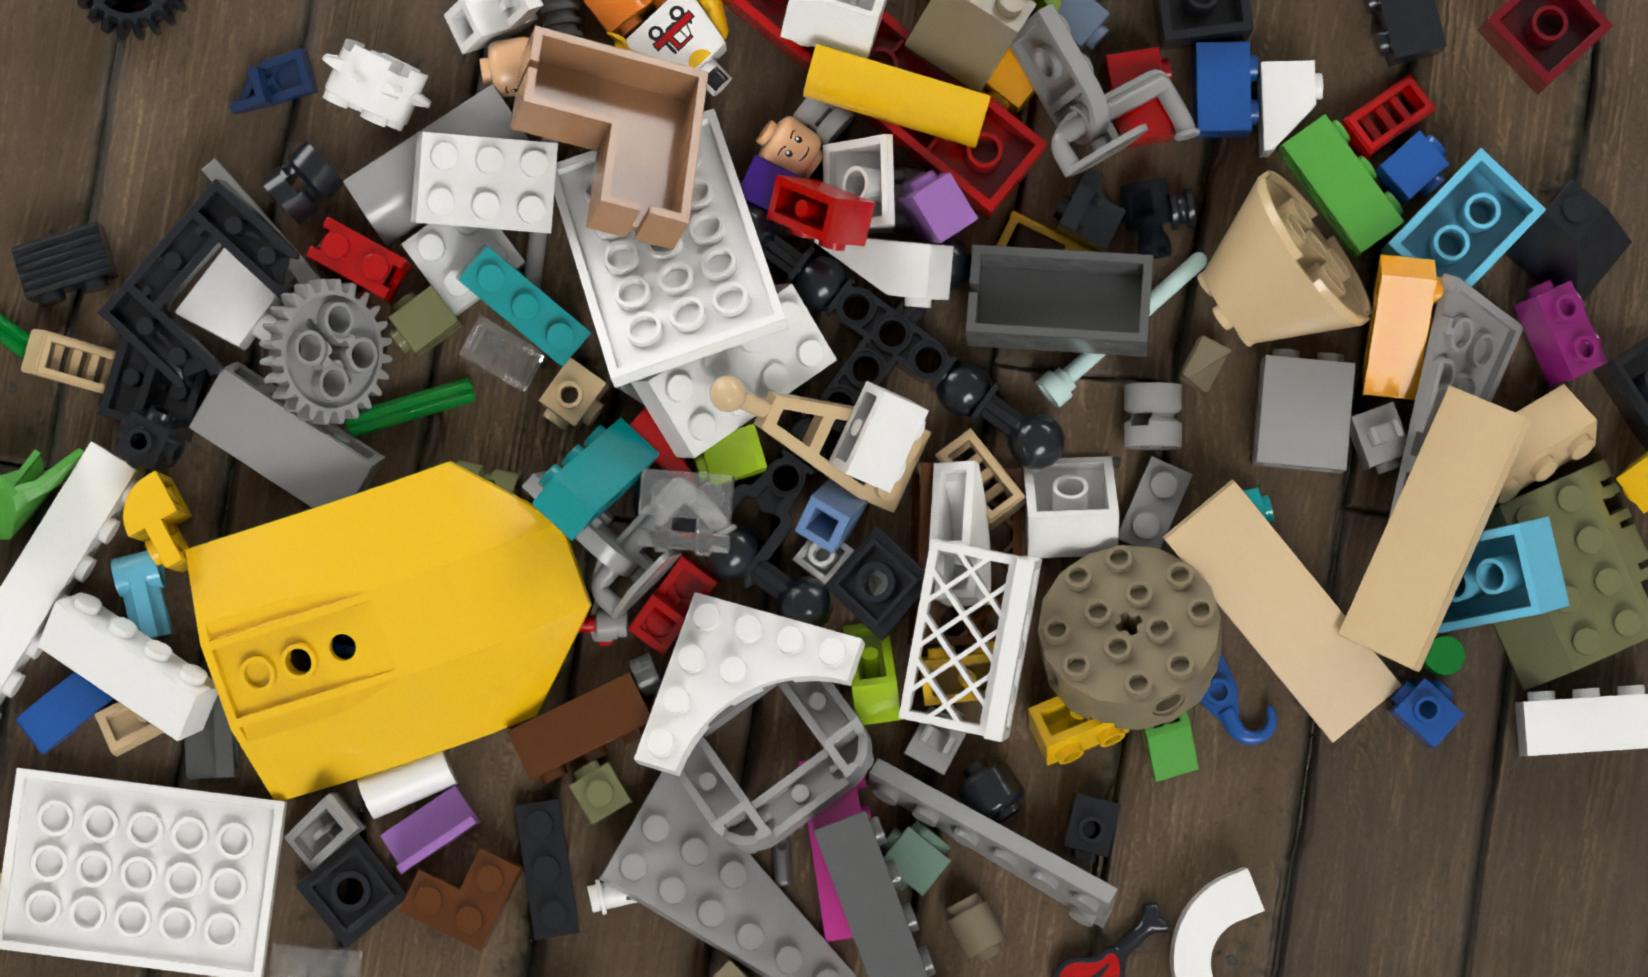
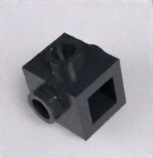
M158 405L132 410L131 413H128L122 419L118 427L117 436L119 441L114 451L127 457L126 463L141 472L151 473L155 470L174 467L184 452L185 440L190 428L186 423L176 419V415L172 411Z

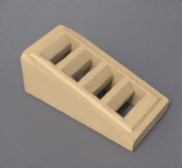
M33 329L29 336L21 371L104 394L117 351L50 331ZM67 347L70 349L64 372L62 373L59 372L64 348ZM85 352L88 355L82 377H76L82 354ZM99 357H103L106 359L100 382L97 383L93 380Z
M970 428L936 453L935 457L939 463L952 462L972 447L976 454L967 461H976L979 464L983 462L986 466V469L981 472L983 484L993 477L997 484L984 493L988 525L991 531L1025 505L1026 496ZM1004 492L1008 499L991 510L987 504Z

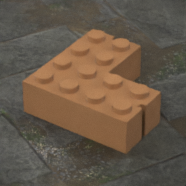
M535 25L521 57L517 82L518 91L515 95L510 129L597 151L586 228L621 237H626L629 231L635 232L634 240L673 250L689 224L709 72Z

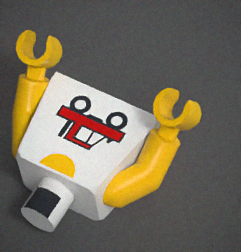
M667 0L626 40L618 34L607 32V35L614 39L615 47L709 72L706 90L712 96L720 93L732 80V77L716 62L727 51L724 40L729 33L722 0Z

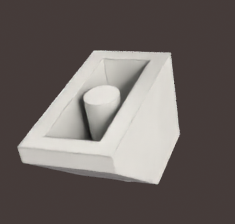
M1315 60L1268 61L1259 64L1258 79L1256 81L1257 99L1259 101V158L1269 157L1316 106V100H1322L1323 75L1322 73H1315Z

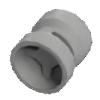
M806 98L795 111L793 117L805 126H809L821 138L822 145L831 144L851 123L855 114L843 108Z

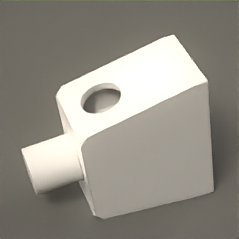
M223 248L176 309L175 313L205 331L242 350H246L256 337L261 341L270 340L271 334L262 326L263 323L276 322L277 319L273 316L270 308L272 306H280L282 301L229 251Z

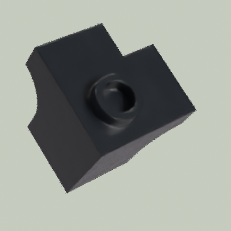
M1089 168L1085 171L1073 197L1064 194L1053 218L1060 221L1056 230L1057 233L1096 252H1105L1126 210L1114 205L1105 197L1102 191V178L1104 174Z

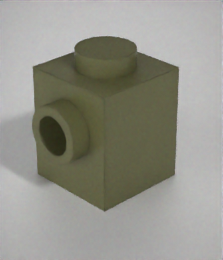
M432 285L419 295L410 292L402 297L392 307L395 313L388 317L396 327L389 332L392 338L405 354L413 349L419 358L462 327L459 320Z
M597 759L574 772L578 781L569 785L592 825L634 801L611 762H607L600 766Z

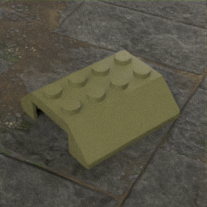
M1602 459L1507 503L1494 507L1485 525L1484 530L1549 516L1570 606L1538 615L1492 623L1522 691L1579 670L1648 639V594L1646 595L1641 582L1648 580V566L1640 569L1638 565L1648 559V550L1635 523L1623 528L1620 526V522L1632 517L1628 507L1624 509L1619 508L1609 513L1604 504V500L1615 496L1620 491L1616 482L1605 487L1601 484V481L1613 476L1606 459Z

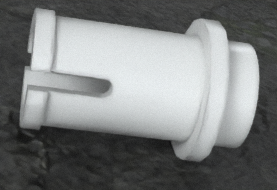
M599 879L595 880V885L587 886L593 913L602 911V914L605 915L607 914L606 909L637 902L607 883H600Z

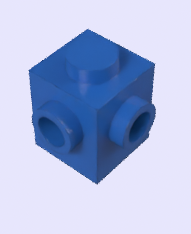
M1419 678L1414 683L1407 679L1391 696L1390 699L1395 704L1388 711L1427 748H1435L1465 715L1450 701L1454 694L1436 678H1433L1430 682L1426 678Z

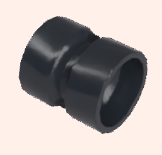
M307 141L288 156L289 165L286 168L277 166L260 182L299 225L318 209L317 199L330 198L344 185V180ZM300 176L309 187L298 194L291 185Z

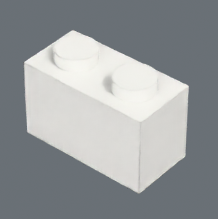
M866 381L828 463L849 476L891 493L894 484L901 479L905 472L906 459L914 442L921 437L925 429V418L929 410L905 397Z

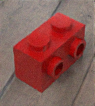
M777 175L766 219L789 227V233L808 239H818V245L824 248L845 251L846 245L865 246L875 202L817 179Z

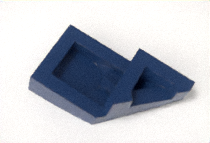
M299 48L261 61L258 67L251 65L246 74L249 78L238 99H233L230 109L233 114H241L318 93L308 50Z

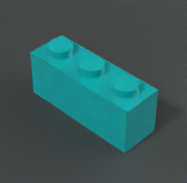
M485 243L456 276L458 281L562 367L591 334L588 329Z
M621 417L608 429L599 425L584 441L585 449L580 444L576 445L562 460L561 465L563 468L555 464L538 482V485L543 490L532 502V505L571 541L628 491L660 455Z

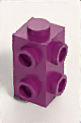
M1551 279L1526 290L1528 299L1513 305L1550 387L1573 380L1608 363L1603 352L1602 342L1590 324L1584 310V302L1579 293L1576 292L1572 281L1555 287Z

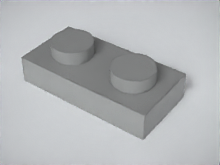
M1151 456L1120 525L1118 541L1130 546L1160 549L1164 541L1162 537L1167 534L1193 474Z

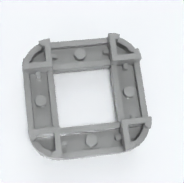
M793 680L779 682L763 687L764 691L745 699L735 706L731 704L708 724L710 728L695 745L684 765L681 775H675L707 819L712 829L730 846L747 854H753L775 846L858 785L872 767L874 756L868 731L832 682L808 681L795 683ZM778 685L824 749L750 802L705 738Z

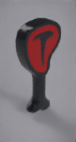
M1144 902L1138 922L1115 944L1104 948L1095 956H1073L1063 960L1054 970L1053 977H1125L1127 957L1149 935L1158 932L1170 933V922L1160 916V906L1157 902Z

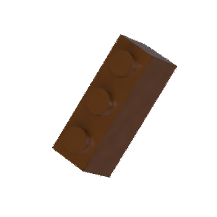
M629 672L507 732L530 780L541 777L543 783L547 784L569 773L565 765L582 758L586 765L609 754L606 745L620 738L623 739L625 745L642 738L651 712L633 674Z

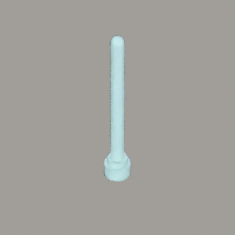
M1196 252L1192 254L1151 291L1150 315L1205 268L1207 257L1204 253ZM1081 353L1063 370L1059 367L1054 372L1048 370L1035 383L1048 401L1059 409L1073 397L1071 392L1076 388L1075 382L1107 354Z

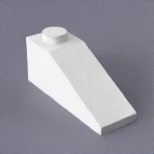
M867 237L865 246L846 245L845 251H836L822 247L885 294L905 297L904 306L931 308L932 300H949L954 246ZM815 239L814 242L818 244L819 240Z

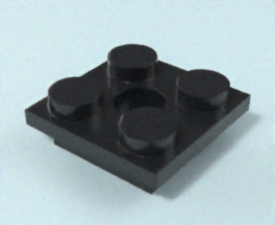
M876 526L824 586L878 639L884 641L920 600L925 569L880 526ZM882 570L887 576L888 585L882 594L875 596L869 589V578L875 571Z
M359 833L295 885L345 948L352 945L400 905L407 895V891ZM347 878H355L363 886V897L356 904H349L341 898L340 886Z

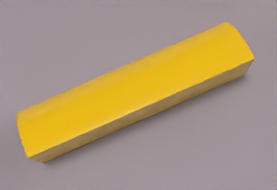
M819 44L815 46L803 97L973 148L977 146L991 98L987 94Z

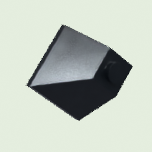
M1571 179L1557 191L1544 207L1546 211L1516 241L1506 256L1539 283L1551 279L1555 287L1572 281L1576 292L1579 293L1584 301L1632 241L1608 208Z

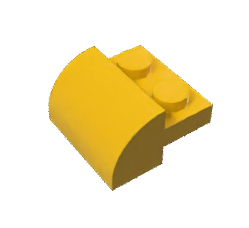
M154 471L138 481L127 496L123 511L126 533L128 537L145 542V546L157 566L163 564L165 568L181 573L188 570L185 549L189 547L177 525L193 516L173 479Z

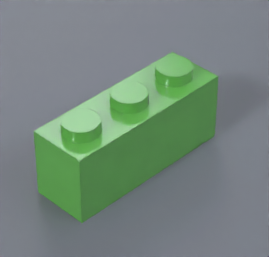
M1324 114L1283 143L1278 149L1277 154L1354 259H1356L1404 223L1400 216L1403 213V209L1392 193L1389 191L1383 193L1374 179L1377 177V174L1370 162L1361 155L1357 158L1347 144L1351 139L1342 124L1336 119L1331 122L1327 115Z

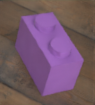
M933 170L927 173L922 171L902 183L901 186L904 192L894 198L922 243H942L978 219L950 172L935 174Z

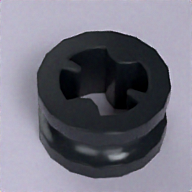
M1184 188L1181 194L1168 190L1172 215L1171 229L1178 230L1181 224H1186L1188 228L1195 227V208L1191 189Z

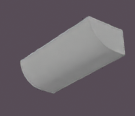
M493 84L419 131L530 141L525 132L510 129L512 112ZM417 133L343 181L386 246L391 245L423 224L411 222Z
M238 361L226 366L218 375L189 426L190 429L312 508L367 490L386 458L335 424H313L312 421L298 420L297 412H285L283 409L287 399H273L272 397L277 386L272 383H265L263 377Z

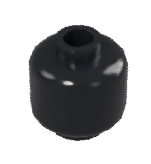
M985 757L962 771L966 780L960 784L958 794L967 807L998 824L1005 822L1023 808L1020 801L1025 796V789L1005 761L995 760L988 763Z

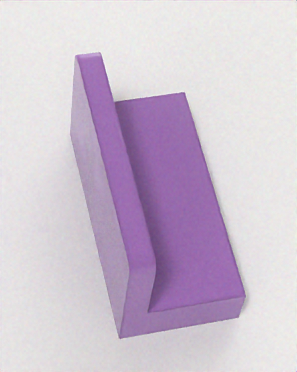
M454 785L381 834L380 837L398 862L397 869L403 874L480 824L481 821L458 786Z

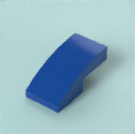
M74 672L26 709L15 721L43 756L78 731L80 726L92 718L95 713L103 710L116 699Z

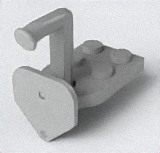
M1053 3L1034 13L1025 22L1010 46L1026 77L1057 127L1051 139V150L1054 159L1066 178L1082 173L1110 158L1146 133L1149 129L1145 123L1119 136L1111 122L1156 97L1176 131L1174 139L1176 141L1188 140L1200 134V130L1195 127L1193 119L1172 81L1161 70H1150L1104 95L1094 75L1091 61L1079 50L1071 36V29L1067 20L1058 14ZM1074 142L1080 145L1090 143L1094 152L1079 161L1069 143Z
M547 471L533 473L522 485L534 499L543 490L538 485V482ZM679 477L670 481L623 533L610 523L614 518L606 510L576 537L598 559L593 572L592 594L598 605L615 621L645 595L680 557L681 553L677 549L665 552L654 562L643 550L686 504L710 527L714 533L712 536L714 540L737 529L736 524H731L723 511L689 479ZM619 575L627 578L630 577L635 582L622 599L609 588Z

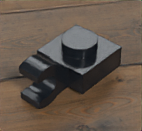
M1154 178L1121 186L1122 206L1126 210L1124 213L1125 227L1127 231L1138 232L1139 254L1153 255L1154 259L1171 256V242L1168 235L1162 229V225L1172 223L1167 179Z

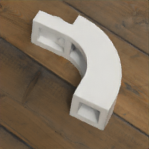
M1239 868L1209 882L1190 899L1182 910L1176 922L1170 944V970L1172 977H1213L1211 956L1219 936L1232 924L1265 911L1248 868Z

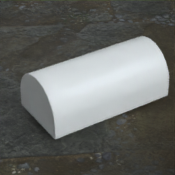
M445 750L357 779L361 795L373 819L382 817L459 784Z

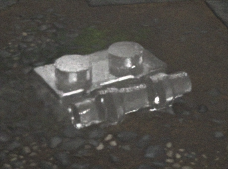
M642 469L638 514L655 515L656 525L655 529L639 528L637 545L654 547L655 552L670 553L671 549L695 551L697 556L709 557L711 552L729 553L730 535L713 534V520L731 522L735 476ZM673 517L697 519L696 532L673 531Z

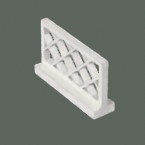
M931 539L898 718L984 736V739L1003 742L1010 737L1042 559ZM940 551L957 554L967 568L966 572L948 584L937 569ZM967 556L983 560L973 566ZM990 561L1009 564L1006 584L991 592L977 570ZM971 575L985 595V598L965 611L951 588ZM936 579L941 589L933 593ZM1004 592L1002 605L1000 606L995 597ZM945 593L959 616L939 628L929 614L930 605L934 599ZM989 602L999 616V622L996 630L983 637L969 615ZM963 620L977 640V643L957 655L943 632ZM928 624L933 633L925 638L926 627ZM996 636L992 651L987 642ZM937 638L951 660L931 673L922 660L921 654L923 646ZM981 646L991 661L989 674L975 682L961 659ZM955 665L969 687L949 700L934 677ZM920 669L925 678L916 683ZM987 681V687L984 696L979 686ZM928 682L943 705L931 713L911 710L915 690ZM973 691L983 706L980 724L963 721L952 704ZM947 709L952 718L937 714Z

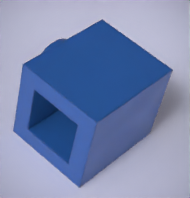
M1419 131L1382 163L1375 172L1377 178L1404 205L1419 191L1426 198L1446 179L1440 173L1450 163L1444 158L1447 152L1441 143L1431 135L1425 137Z

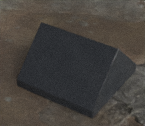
M1648 337L1594 371V374L1642 446L1648 444Z

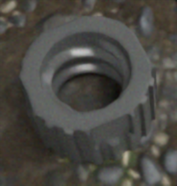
M649 652L631 660L629 665L643 697L657 693L662 683V677L651 653Z

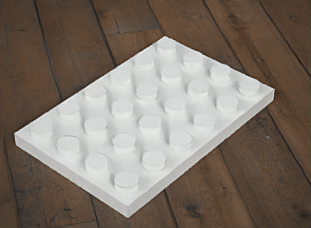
M714 108L703 112L689 224L673 250L634 240L635 232L629 231L626 237H621L586 228L597 151L592 150L556 163L554 194L607 368L615 388L789 328Z
M17 768L0 882V949L216 977H264L287 801Z

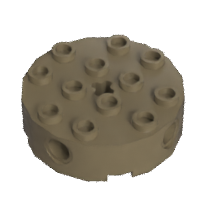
M1118 545L1087 554L1059 574L1042 601L1038 624V638L1041 659L1049 686L1070 711L1088 720L1092 717L1100 722L1114 723L1115 728L1140 730L1172 722L1201 701L1210 687V681L1218 668L1222 645L1221 616L1212 588L1191 565L1184 563L1180 558L1159 548Z

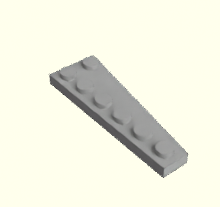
M879 758L876 760L869 772V787L873 789V794L881 801L893 806L896 804L912 812V815L921 823L940 829L953 837L961 845L973 849L1070 908L1068 914L1078 923L1088 927L1096 924L1104 928L1112 914L1117 888Z

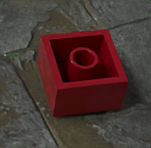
M1508 0L1477 31L1538 95L1607 33L1613 25L1590 0Z

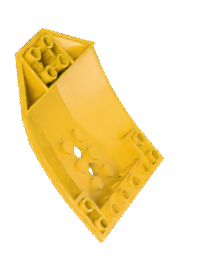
M452 461L303 512L185 549L200 645L230 729L273 800L278 801L288 800L387 770L479 739L536 717L592 605L569 538L530 502ZM345 634L354 640L356 651L352 658L343 659L334 653L332 641L336 635ZM293 649H302L309 654L311 658V668L309 671H300L293 666L291 662V652Z

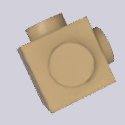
M570 358L538 400L547 408L542 416L563 431L568 425H571L576 430H579L583 423L591 426L605 406L600 402V399L609 386L605 381Z

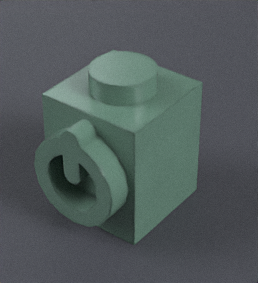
M916 820L911 828L907 826L903 832L895 827L886 838L887 843L880 846V850L885 853L883 856L884 861L893 859L903 883V887L899 889L903 891L909 885L922 896L951 862L945 856L951 847L918 820Z

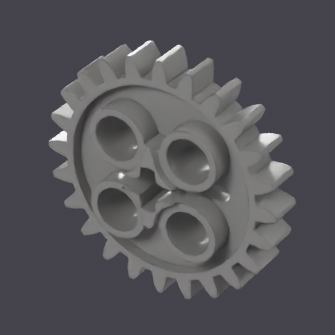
M310 279L309 283L295 284V293L281 294L284 306H272L270 308L273 316L277 319L276 322L263 323L262 326L271 334L270 340L259 342V346L269 350V356L260 360V365L271 366L272 372L265 377L264 382L278 384L272 395L273 399H287L283 410L285 412H297L298 420L328 425V423L344 424L345 419L359 418L358 409L372 408L368 396L382 395L381 389L376 384L377 380L389 379V375L381 367L382 363H389L393 360L391 356L383 353V347L391 344L392 339L382 338L380 333L386 328L388 322L375 320L380 306L366 305L369 293L356 292V284L341 283V279ZM329 315H330V321H331V322H330V326H329V323H328V317H329ZM299 343H301V353H299ZM323 379H325V387H324V388H323Z

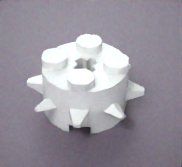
M347 38L339 56L332 54L323 55L322 60L333 68L325 85L326 90L323 98L346 109L350 107L361 112L360 116L382 127L387 125L402 131L404 125L408 124L415 106L430 107L432 101L421 93L429 76L384 52L369 51L364 48L365 44Z

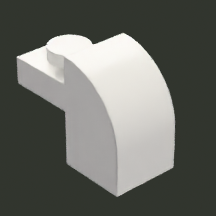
M458 0L444 14V17L462 54L488 47L492 41L506 39L526 29L538 20L536 12L543 6L541 0Z

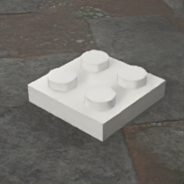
M427 224L401 244L455 316H458L480 299L458 281L456 276L484 243L517 271L526 264L501 229Z

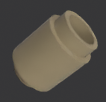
M978 893L946 909L951 918L947 922L967 960L976 956L978 962L982 963L1003 952L1000 943L1006 940L1007 937L987 901L982 902Z

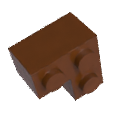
M483 847L479 849L462 886L426 868L419 869L399 911L481 951L486 948L524 870V866Z

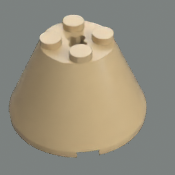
M1270 170L1258 177L1206 269L1197 275L1202 288L1218 304L1212 308L1216 319L1226 330L1235 327L1237 334L1248 347L1255 343L1364 325L1371 320L1368 315L1373 313L1366 289L1347 254L1334 235L1327 240L1311 220L1318 213L1302 194L1285 178Z

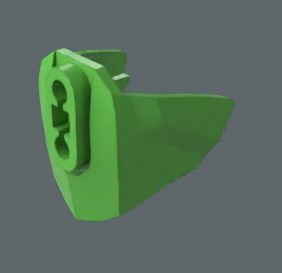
M80 448L76 449L41 475L44 471L43 460L40 452L34 450L19 470L3 475L0 474V539L11 540L60 485L68 479L85 451Z

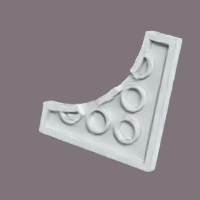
M695 592L634 760L640 765L680 776L695 745L710 728L708 724L731 704L735 706L745 699L764 691L763 687L793 680L795 683L822 681L851 686L865 647L864 641L858 637Z

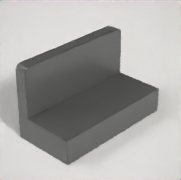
M217 695L203 730L184 738L186 777L188 779L241 777L240 744L230 729L219 695Z

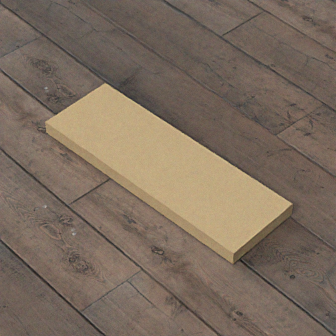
M1449 385L1338 635L1420 672L1533 420Z
M1234 480L1229 481L1162 537L1184 563L1191 565L1210 585L1219 607L1332 743L1402 686L1374 651L1338 635L1346 616Z

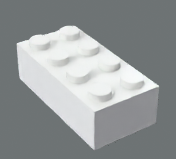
M793 284L775 285L789 328L631 382L676 457L696 458L755 417V415L741 409L733 412H722L714 407L710 400V388L718 378L734 376L741 380L746 388V392L765 399L768 391L789 394L837 361Z

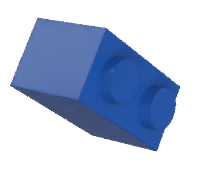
M1196 42L1192 50L1193 122L1195 127L1200 130V134L1194 137V139L1247 138L1252 131V125H1258L1259 101L1258 99H1251V81H1257L1258 57L1257 55H1250V42Z

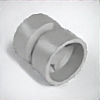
M1147 382L1124 385V411L1131 415V419L1124 423L1125 449L1174 450L1182 448V423L1175 419V414L1182 410L1181 384Z

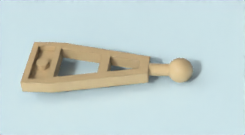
M722 376L715 380L710 388V400L715 408L722 412H733L741 409L757 416L754 425L857 498L867 500L868 503L893 513L932 433L924 429L921 437L914 442L906 459L905 472L901 479L894 484L891 493L859 479L856 481L851 476L829 464L827 459L819 455L835 419L848 421L854 406L768 391L766 398L762 399L746 392L744 384L734 376ZM783 409L814 415L802 442L777 425Z

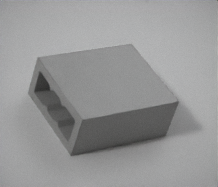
M1273 349L1272 355H1265L1260 360L1252 466L1343 473L1347 470L1355 363L1344 362V355L1317 353V359L1299 358L1300 351Z

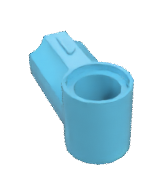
M148 550L113 558L111 560L112 575L119 596L124 598L128 619L135 623L139 631L153 640L173 635L163 590L166 587V575L163 564L157 566Z

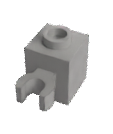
M1394 402L1352 416L1350 436L1363 471L1375 467L1379 475L1400 467L1407 436Z
M929 706L926 713H931L936 708ZM947 709L937 714L952 718ZM956 710V711L958 712V714L960 715V717L962 718V720H963L964 717H965V714H963V713H961L960 711ZM920 723L904 754L944 775L967 732Z

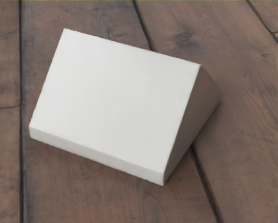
M882 134L822 145L823 182L875 202L868 233H894L893 134Z

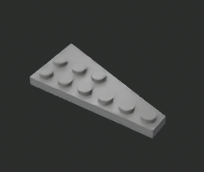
M1445 273L1441 283L1443 294L1437 300L1389 519L1449 385L1492 402L1523 331V327L1519 322L1459 277Z
M661 771L599 879L763 977H856L854 972L750 854L744 853L723 841L712 829L678 778L673 774Z

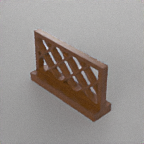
M919 463L912 473L910 556L924 569H926L929 552L934 463ZM979 466L980 472L986 469V467ZM1002 467L1023 493V468ZM991 478L989 481L983 484V487H985L993 478ZM994 501L987 504L991 510L998 506ZM1022 508L1011 515V519L1007 518L1003 521L1010 529V542L999 552L1007 553L1010 550V554L1021 556ZM990 543V550L997 551ZM991 561V568H992L997 562ZM999 563L1008 573L1009 564ZM1004 592L995 597L1000 606L1002 605ZM920 600L909 611L908 644H912ZM933 600L930 605L929 614L938 627L941 628V616L950 607L945 604L941 607V602ZM991 604L976 618L971 614L969 615L983 637L989 633L980 625V622L993 610ZM928 624L926 627L925 638L933 633ZM967 626L957 636L944 635L950 645L972 646L973 643H977L974 636H966L971 632ZM993 637L989 641H995L996 637ZM937 638L926 644L941 645Z

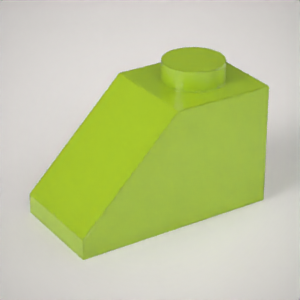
M754 424L733 431L701 453V455L694 458L701 483L709 481L712 491L758 478L767 469Z
M863 623L843 626L844 634L861 638L865 643L851 684L855 714L863 725L901 720V718H898L900 704L890 636L888 635L884 641H881Z

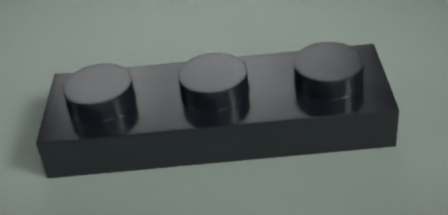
M554 799L516 805L515 813L534 939L538 940L580 933L561 800Z

